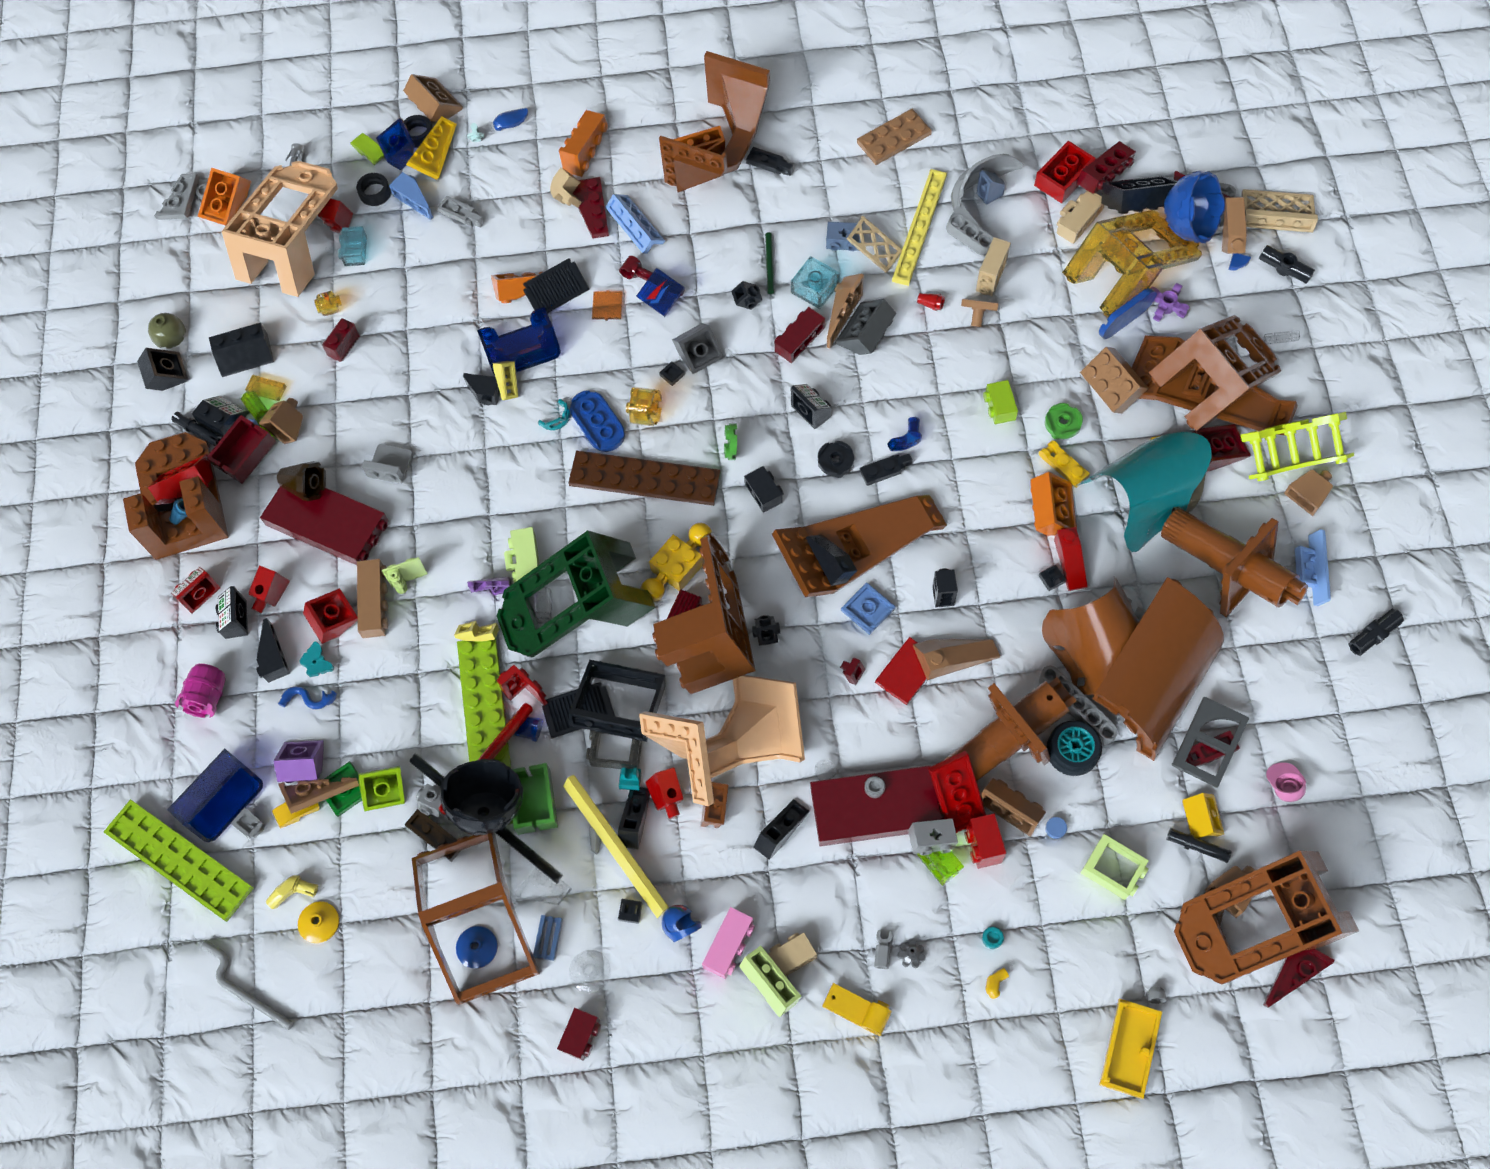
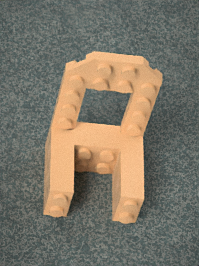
M295 161L291 162V166L282 167L280 165L271 170L224 227L222 235L236 280L252 284L268 263V259L273 260L282 293L299 297L315 275L305 231L334 195L338 187L330 169ZM282 187L309 194L288 222L261 215Z

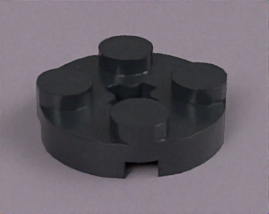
M835 441V443L830 444L828 442L818 451V467L829 476L841 478L850 472L854 466L853 450L845 442ZM839 456L840 461L834 462L831 457Z

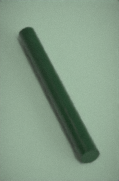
M767 232L765 234L767 293L774 294L772 233Z

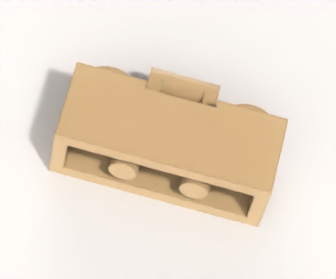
M1086 191L1084 194H1080L1076 202L1070 200L1060 211L1062 217L1057 222L1058 228L1056 233L1074 244L1103 210L1104 205L1101 204L1102 196Z

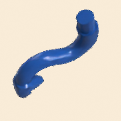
M290 687L282 694L278 705L285 708L293 696L300 694L307 707L322 709L335 701L337 693L331 691L332 693L326 694L322 691V699L319 702H315L311 699L309 692L305 688Z

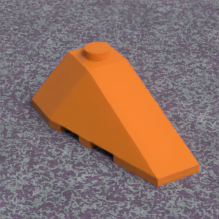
M530 272L521 274L522 276L514 275V273L491 275L496 299L501 301V303H511L512 300L525 296L523 283L537 275Z

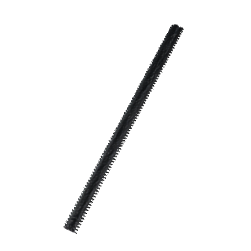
M413 754V757L410 758V763L424 773L425 776L429 777V779L433 780L436 785L441 786L445 777L430 766V764L426 763L418 754ZM482 812L479 816H487L489 813ZM505 827L494 832L502 837L501 839L505 840L507 844L509 843L518 853L526 857L525 859L529 860L531 864L539 868L548 878L552 879L554 883H559L563 876L561 872L559 873L557 869L555 870V867L540 857L538 853L528 847L521 839L512 834L510 830Z

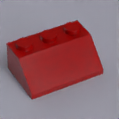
M206 453L161 474L151 483L148 489L156 501L181 497L180 481L199 476L206 487H209L208 483L213 479L210 461L206 458L208 454Z

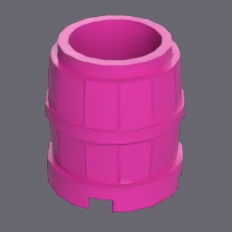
M196 664L190 669L183 682L181 693L175 701L176 707L182 706L183 712L195 717L205 718V715H210L209 718L213 717L219 698L223 694L226 681L224 672L212 665Z

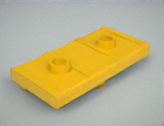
M1120 998L1118 999L1099 1082L1100 1086L1140 1099L1144 1098L1162 1015L1161 1011Z

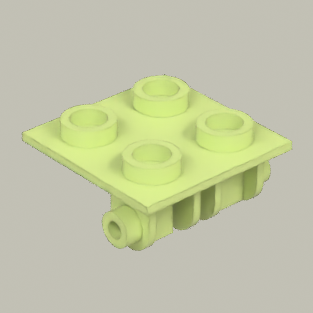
M419 557L407 559L403 563L393 564L382 570L391 587L394 586L399 594L407 591V581L428 574Z

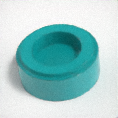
M988 927L982 935L983 944L989 949L999 948L1004 941L1003 932L997 927Z

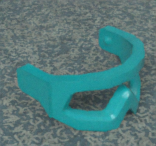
M561 399L558 400V403L565 408L562 417L547 423L539 420L538 424L546 430L553 431L564 427L570 419L567 402ZM562 421L560 424L552 426L553 424Z

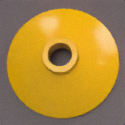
M322 901L311 903L305 907L298 919L300 935L311 943H322L329 940L336 933L339 926L337 910L331 904ZM319 917V922L314 924L313 920Z

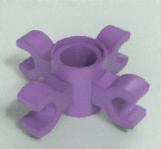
M1176 283L1171 291L1163 293L1157 288L1151 287L1157 292L1154 301L1159 303L1153 317L1154 320L1160 322L1164 314H1170L1173 311L1181 318L1186 316L1190 307L1187 304L1177 302L1178 295L1183 287L1182 285Z

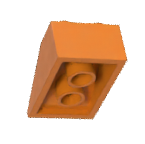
M211 168L198 217L226 226L247 198L251 181Z

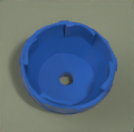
M1196 171L1182 177L1172 187L1164 201V213L1167 215L1166 221L1169 228L1182 239L1193 241L1194 243H1206L1212 239L1225 210V198L1221 193L1219 180L1210 171Z

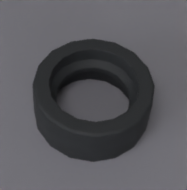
M412 115L402 122L400 131L404 142L408 146L418 148L433 127L427 117ZM415 127L427 128L421 135H408L409 131Z
M379 173L365 174L358 180L356 185L360 200L368 206L382 205L389 199L391 194L387 179ZM380 184L383 186L377 194L367 195L364 193L366 188L371 185Z

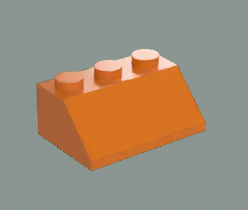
M1051 472L1031 479L1032 507L1036 531L1047 536H1054L1057 530L1073 527L1077 529L1072 483Z

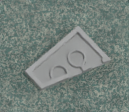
M197 173L180 175L171 189L172 194L163 201V208L160 212L157 211L154 216L157 220L188 219L200 179Z

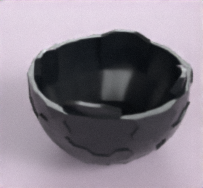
M480 759L459 765L445 776L440 786L441 803L448 820L461 831L471 835H485L504 829L516 817L522 805L523 787L518 774L503 762L494 759ZM482 812L489 813L487 816H479Z

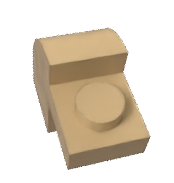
M560 167L553 177L550 186L553 198L563 204L566 203L568 206L572 204L577 208L582 203L572 194L580 182L571 173Z

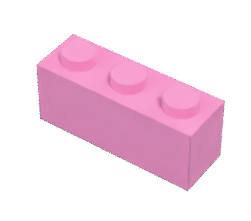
M730 907L702 963L704 969L724 979L728 975L731 976L736 967L734 961L737 955H742L746 947L743 943L747 936L751 937L755 929L752 917Z

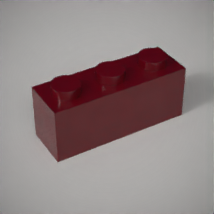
M810 307L805 311H801L797 319L787 326L786 331L775 339V352L792 364L825 328V317Z

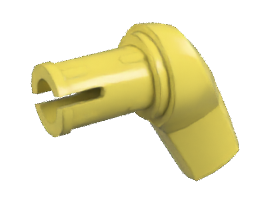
M292 875L275 888L267 898L266 904L271 909H276L296 892L314 898L318 885L301 880L300 875Z

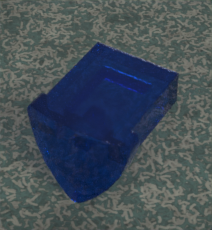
M528 717L514 733V736L532 739V741L537 742L542 730L543 719Z

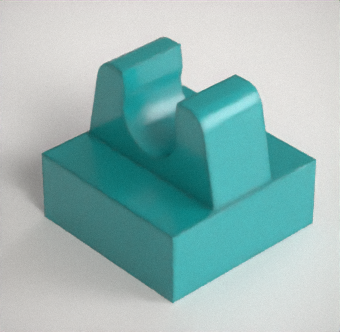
M621 768L619 789L639 790L641 769Z

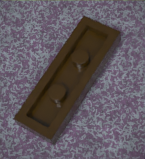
M419 809L404 824L434 849H437L442 844H451L457 841L454 836L420 812ZM460 851L453 852L444 857L452 862Z

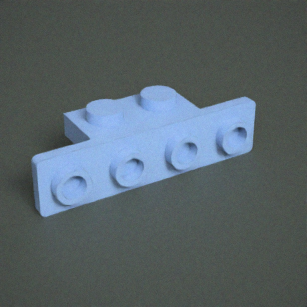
M1322 529L1308 536L1309 548L1303 546L1295 548L1296 574L1300 576L1302 582L1308 584V587L1312 588L1313 604L1315 606L1322 605L1331 600L1325 530Z

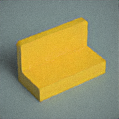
M1201 793L1183 799L1182 802L1190 833L1194 834V837L1199 839L1208 835L1217 837L1224 835L1214 794Z

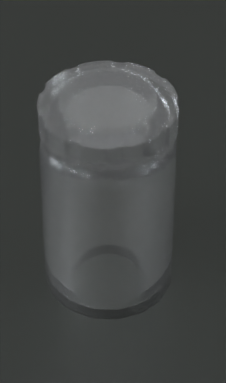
M543 587L532 595L533 611L538 624H545L552 619V590L548 587Z

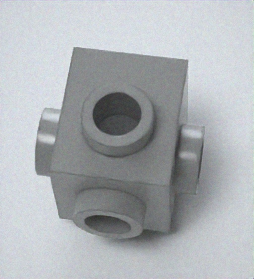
M426 784L425 788H421L417 793V806L423 814H431L440 818L442 814L439 811V806L442 804L441 788L437 785Z

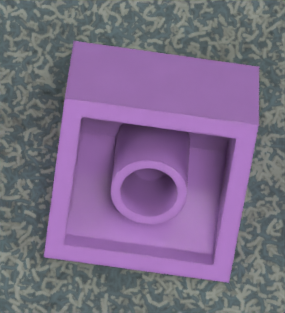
M324 741L284 742L273 761L277 782L293 783L295 781L309 782L318 780L323 767Z

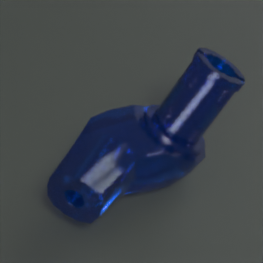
M908 418V432L904 436L892 438L887 443L890 451H903L921 442L922 434L919 432V418Z

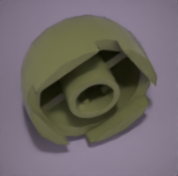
M160 313L150 320L148 334L157 347L170 349L178 346L184 340L183 335L186 333V328L177 316L170 313Z

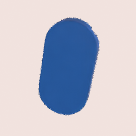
M1147 288L1133 297L1108 317V323L1101 325L1099 335L1103 339H1108L1123 329L1150 307L1157 296V292L1152 288Z
M582 391L573 397L570 405L571 415L590 444L595 449L603 452L617 449L624 441V428L602 395L597 392Z

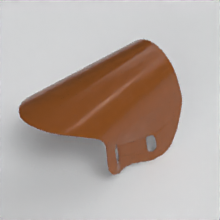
M1115 577L1114 587L1104 596L1081 607L1061 610L1052 609L1048 612L1042 624V634L1045 642L1065 666L1072 683L1084 695H1095L1140 622L1123 588ZM1053 646H1062L1065 650H1058ZM1084 677V686H1077L1078 678Z

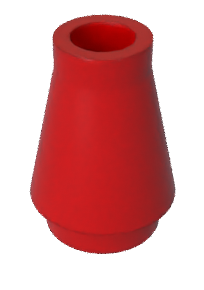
M919 293L917 303L934 311L942 310L945 297L941 296V294Z

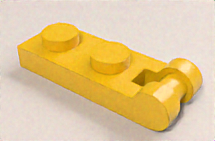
M1051 440L1046 448H1042L1039 451L1040 457L1067 481L1071 482L1074 487L1086 480L1090 475L1084 467L1061 449L1054 440Z

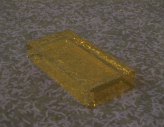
M252 375L245 390L253 395L280 401L287 386L285 383Z

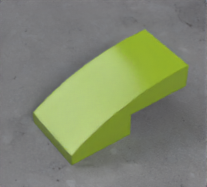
M361 133L350 142L373 165L386 156L387 152L364 133Z

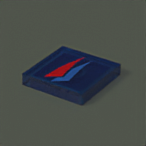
M656 268L636 297L665 317L681 296L685 287Z

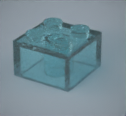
M810 256L792 278L791 293L821 309L835 291L838 282H840V272Z

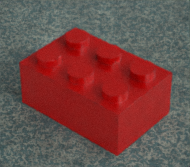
M1067 141L1037 172L1034 186L1062 204L1079 186L1077 181L1082 169L1096 158L1072 142Z

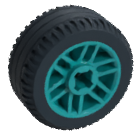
M1071 720L1061 723L1052 731L1046 745L1052 766L1057 771L1069 776H1080L1090 772L1096 766L1102 754L1100 736L1094 728L1082 721Z

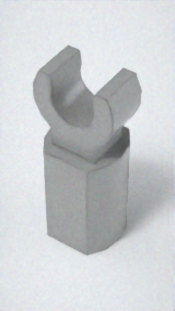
M878 930L876 939L879 945H876L874 967L889 969L891 947L888 944L892 940V932L889 931L887 939H882L880 936L881 930Z

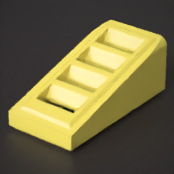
M515 361L493 363L502 400L518 398Z

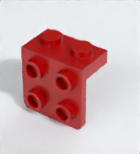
M513 665L507 671L502 672L496 680L510 701L526 688L544 706L547 704L545 700L546 694L542 691L541 685L536 680L532 682L529 674L522 667L518 669Z

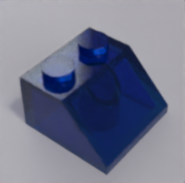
M400 117L377 136L376 139L387 163L402 170L407 166V162L414 153V142L403 119Z

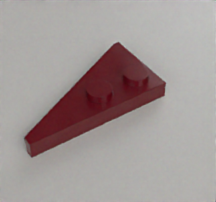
M1316 949L1303 950L1285 958L1263 1005L1269 1008L1333 964L1335 960Z

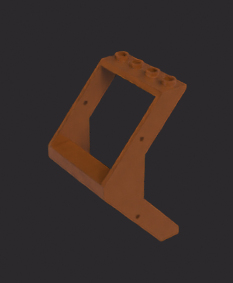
M494 832L485 835L461 837L454 843L442 844L435 850L421 852L412 858L417 909L421 925L457 1004L461 1005L540 974L515 912L503 874ZM489 840L497 883L428 909L422 865ZM503 899L530 966L460 992L439 945L434 925Z

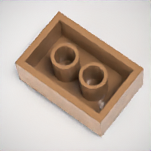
M1105 347L1080 372L1113 413L1122 414L1149 389L1119 352L1111 347Z

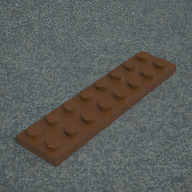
M576 450L568 484L572 487L714 506L721 471L718 469Z

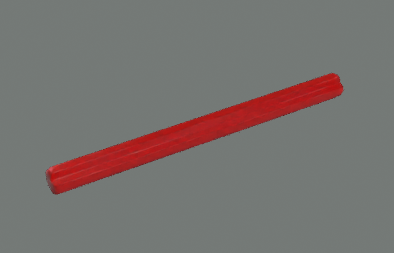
M524 703L478 760H490L497 756L532 713L531 705ZM441 804L439 806V811L445 815Z

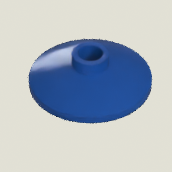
M482 926L468 928L459 936L456 943L458 959L463 965L473 969L488 965L496 956L498 949L497 939L493 932ZM478 942V948L472 949V944Z

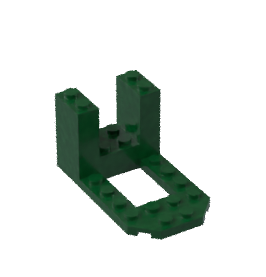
M587 530L506 588L502 596L504 598L501 609H498L497 619L508 649L527 657H535L588 619L628 627L656 608L647 590L623 585L618 577L617 571L636 559L630 542ZM567 571L578 601L539 628L529 597Z

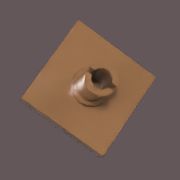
M962 299L961 306L972 307L973 309L971 326L982 327L983 314L986 309L998 310V303Z

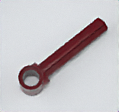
M628 256L619 269L620 274L627 279L640 277L656 286H660L665 282L661 288H666L667 291L677 296L684 294V287L642 268L640 260L635 256Z

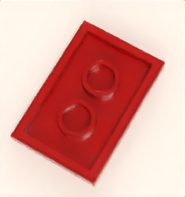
M911 637L906 640L875 680V684L905 705H908L927 680L913 647L918 642Z

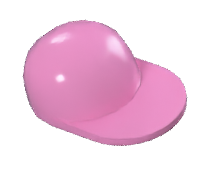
M1276 763L1268 768L1266 777L1279 799L1285 802H1294L1300 800L1305 795L1306 781L1294 765Z

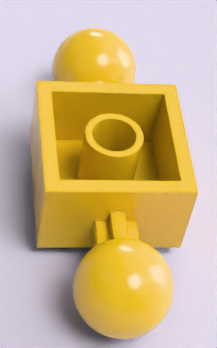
M705 523L694 524L689 529V540L686 543L673 534L652 557L649 565L651 571L657 577L646 579L641 584L640 589L647 590L653 602H657L663 597L666 582L680 591L701 569L704 560L701 553L695 549L702 547L700 539L705 534L711 533V528Z

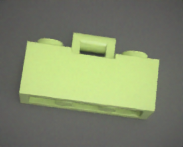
M533 527L510 531L511 538H508L509 548L513 550L505 551L504 557L506 571L515 570V572H512L514 583L539 565L536 535ZM516 556V563L513 564L512 557Z
M762 946L748 954L740 964L741 970L755 984L779 1017L793 1008L802 997Z

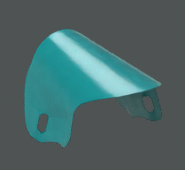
M1177 432L1159 436L1139 445L1078 485L1092 482L1093 480L1090 478L1096 475H1108L1116 479L1123 486L1130 504L1124 539L1127 548L1131 552H1137L1163 529L1164 523L1171 515L1174 507L1187 510L1192 493L1203 479L1210 465L1212 457L1210 443L1205 437L1191 432Z

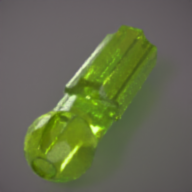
M247 391L243 394L241 401L259 424L268 409L254 391Z

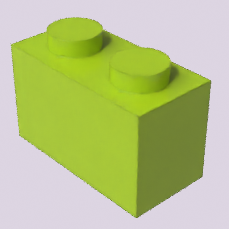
M1009 380L987 384L983 397L985 403L988 402V414L990 418H993L994 424L1015 421L1018 409Z

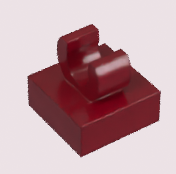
M853 658L851 663L843 661L840 666L844 670L843 673L848 682L853 685L858 683L865 671L862 662L856 658Z

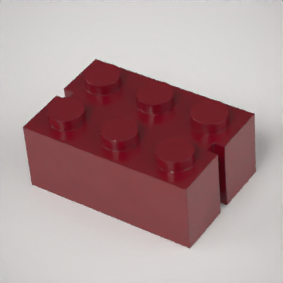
M240 415L206 458L216 468L243 484L276 443V440L269 432Z

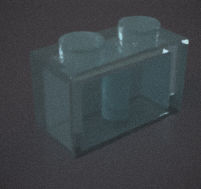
M363 226L343 227L342 235H339L341 248L338 249L339 259L342 260L344 266L365 265L367 235Z

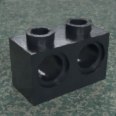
M942 568L934 573L932 590L935 608L955 605L958 589L954 569Z

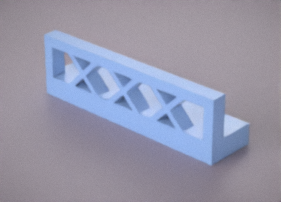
M612 195L605 208L642 253H648L653 244H663L665 242L664 238L628 195Z

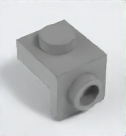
M245 807L231 822L248 839L252 836L256 838L264 830L261 827L264 823Z

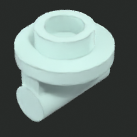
M472 123V133L467 134V138L472 142H479L484 138V133L479 132L476 123Z

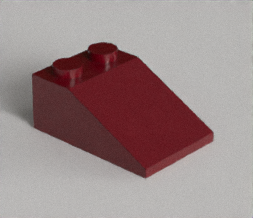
M1235 424L1201 428L1192 432L1205 437L1210 443L1212 457L1206 472L1251 456L1245 443L1242 442L1241 435Z

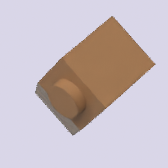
M1244 197L1225 198L1222 252L1227 254L1245 253L1246 219Z

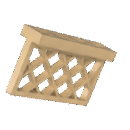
M1242 190V197H1244L1246 227L1313 233L1318 221V215L1315 214L1313 195ZM1247 196H1253L1255 200L1252 201ZM1265 198H1271L1273 201L1269 202ZM1283 199H1288L1291 202L1287 204ZM1300 201H1309V203L1307 205H1304ZM1261 202L1265 206L1261 208L1256 203ZM1276 203H1278L1279 205L1282 206V208H1281V209H1278V208H1277L1276 206H1274V205H1275ZM1297 205L1301 209L1297 211L1291 206Z

